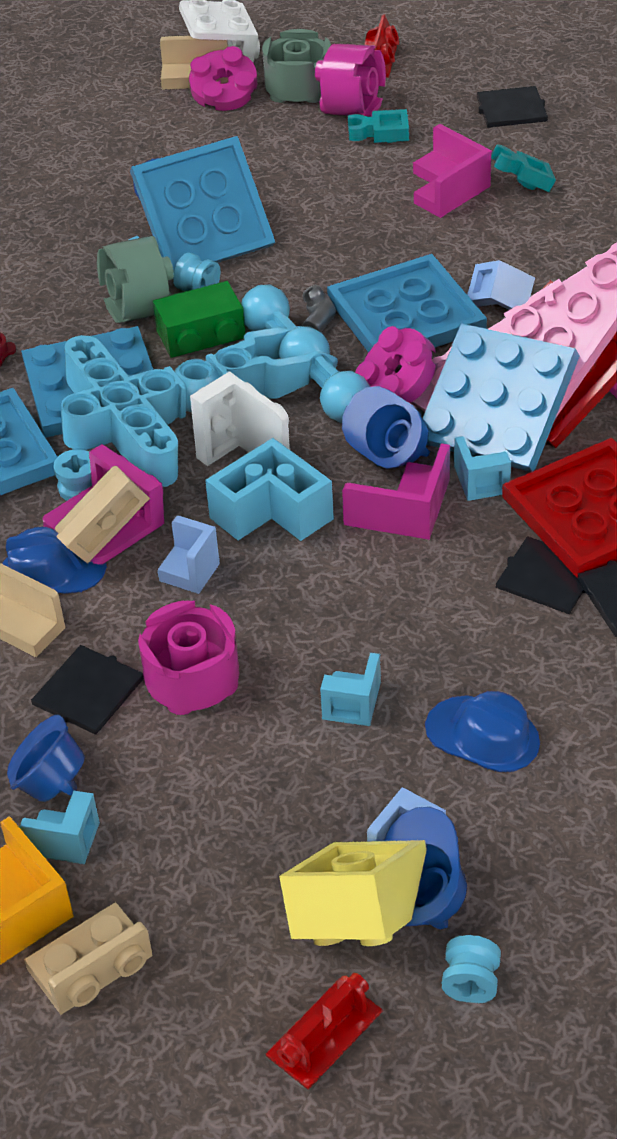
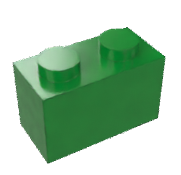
M228 281L153 300L156 330L170 358L244 339L243 307Z

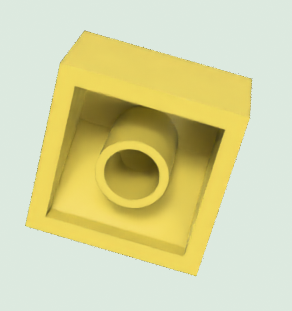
M425 840L333 842L280 875L291 939H313L314 944L318 946L333 945L345 939L360 940L363 946H377L390 942L393 939V934L412 920L427 851Z

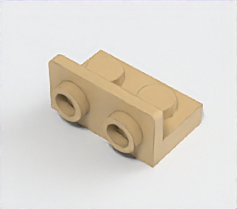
M115 902L28 956L24 961L28 972L60 1015H62L74 1006L81 1007L90 1003L102 988L119 977H128L135 974L143 967L146 960L153 955L147 928L142 922L133 924Z

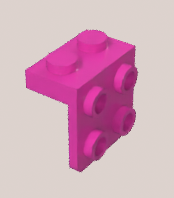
M101 444L89 452L92 486L43 516V526L55 530L56 525L113 466L120 468L150 499L91 560L94 564L106 563L164 524V492L162 483L153 475H148L130 463L124 456L118 455Z

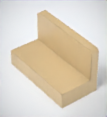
M191 36L161 37L162 89L190 88L189 74L191 71V61L207 53L224 50L228 47V40L195 39ZM226 77L216 80L217 82L221 80V84L229 82Z
M113 466L56 525L55 530L59 533L56 537L86 563H89L150 498L120 468Z
M0 563V639L37 657L65 629L59 594L56 590Z

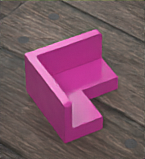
M442 124L433 128V151L413 162V174L429 182L414 192V204L441 218L491 186L492 150Z
M441 443L433 466L407 462L397 491L345 483L342 490L344 525L430 540L450 480V445Z

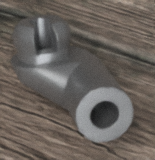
M313 285L303 292V300L307 303L306 309L310 316L304 321L302 327L310 326L322 332L334 318L336 309L328 294H324L320 286Z

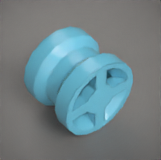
M190 252L185 253L176 264L173 277L174 285L177 289L186 292L217 284L220 280V266L215 261L209 259L201 261L198 255Z
M72 449L65 451L54 461V472L58 479V492L67 501L92 486L89 451Z
M473 935L458 936L451 939L447 943L445 958L450 966L443 972L442 990L452 999L463 1002L485 1003L492 1000L496 996L498 979L493 972L500 966L501 950L497 944L489 939Z

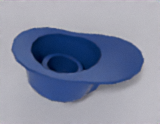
M380 386L366 387L357 392L352 397L349 405L346 406L342 417V430L346 441L356 451L376 465L386 469L407 465V462L413 463L420 456H429L430 451L426 447L429 436L426 422L412 404L392 391Z
M34 527L7 539V558L2 564L56 590L58 593L85 591L94 587L104 577L107 568L106 563L94 564L91 561L86 563L56 537L59 533L54 529Z
M487 691L475 697H451L438 703L428 713L425 721L427 737L435 747L448 754L497 772H514L528 766L537 756L540 747L538 731L528 719L527 712L522 704L513 696L500 691Z
M54 715L41 722L20 744L8 765L7 775L12 790L18 788L42 802L53 799L61 791L72 796L73 791H77V784L74 778L83 766L85 756L69 734L63 717Z
M430 806L416 807L402 814L390 826L384 841L425 840L427 851L412 920L405 926L432 925L437 929H446L448 927V920L459 911L467 893L465 874L460 866L458 837L454 823L443 811Z

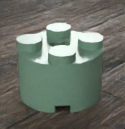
M291 29L280 32V38L271 41L270 37L264 42L262 46L264 82L272 101L278 103L286 101L320 102L321 88L320 82L315 78V67L318 60H324L325 54L331 46L330 41L326 37L325 41L318 38V32L313 30Z
M147 236L102 246L103 249H99L97 253L98 279L100 286H107L110 297L103 299L114 321L121 323L155 316L153 300L171 296L168 280H172L174 277L171 260L168 256H161L156 238L154 236Z

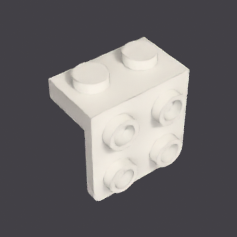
M206 0L180 1L179 10L191 37L207 40H228V47L240 48L242 54L253 63L254 59L259 57L260 43L258 33L243 3H239L236 0H223L222 2Z
M230 371L190 395L196 458L206 466H209L238 446L247 452H251L271 438H274L290 450L289 417L285 409L280 404L266 398L250 383L242 381Z

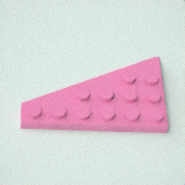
M617 242L607 252L596 255L586 261L587 267L563 282L560 279L556 280L531 296L525 304L515 306L504 313L506 318L489 328L490 330L567 346L577 350L580 357L556 417L617 332ZM451 347L444 355L434 357L431 360L436 364L435 374L421 396L411 402L412 405L424 412Z

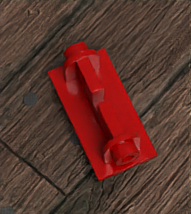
M382 15L379 26L370 29L366 33L364 45L376 46L374 50L381 51L385 62L386 78H389L392 64L395 62V52L397 45H399V36L396 28L393 25L390 26L386 16Z
M352 973L350 977L342 976L266 1053V1057L309 1090L383 1012V1009L366 997L365 993L369 990V985L361 975Z

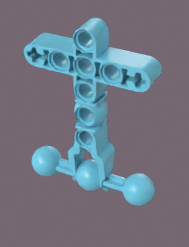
M270 284L257 285L246 292L241 302L244 324L248 329L252 330L244 335V340L220 349L214 355H206V361L201 359L187 360L179 365L175 371L168 366L164 370L154 369L128 377L98 339L84 335L69 339L64 347L66 381L74 393L66 396L61 403L63 441L69 448L83 450L112 442L120 454L130 463L148 475L156 477L162 483V487H167L178 478V439L168 424L178 417L180 419L186 417V411L192 412L190 395L230 371L242 381L250 383L259 393L270 399H277L308 385L310 380L314 379L322 388L320 401L325 414L341 424L345 408L350 404L352 397L364 388L370 387V385L363 376L353 371L339 372L336 369L338 359L330 355L329 343L322 332L310 326H296L288 318L290 306L282 290Z

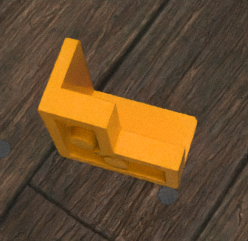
M10 816L0 822L6 845L0 848V965L74 917L65 881Z

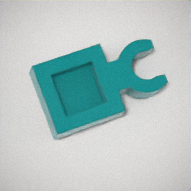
M407 109L372 111V117L360 114L349 115V141H361L367 137H373L374 143L409 141Z
M499 144L496 145L492 152L491 159L496 161L494 167L503 172L516 174L517 181L528 189L535 190L538 187L550 192L556 182L549 163L520 151L514 153L512 150Z

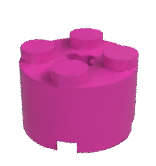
M333 44L327 50L324 60L317 61L315 78L320 82V110L322 113L343 116L360 114L372 117V111H378L383 98L377 97L379 86L385 87L386 71L383 54L380 50H374L376 46Z
M178 601L159 608L145 621L146 628L142 635H139L138 643L145 685L150 695L156 701L166 706L171 713L185 715L191 711L211 707L235 693L238 688L239 661L235 627L226 612L211 604L210 609L195 607V601Z

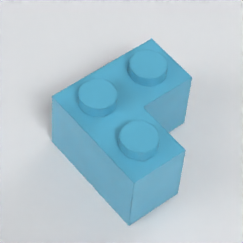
M271 438L205 480L210 519L237 540H240L270 519H273L302 541L334 519L332 481L274 438Z

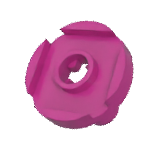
M230 46L224 50L213 51L202 57H196L191 61V71L189 74L191 94L194 100L203 107H205L206 103L215 106V110L219 111L241 108L251 100V93L254 89H257L255 65L248 57L242 54L241 49L238 47ZM226 77L229 82L221 84V80L218 82L216 80Z
M391 326L382 331L378 342L369 351L364 362L357 367L355 373L363 376L368 381L370 387H383L411 403L426 390L435 374L436 364L431 361L432 351L435 352V347L415 329L404 328L399 330ZM401 364V369L396 373V367Z

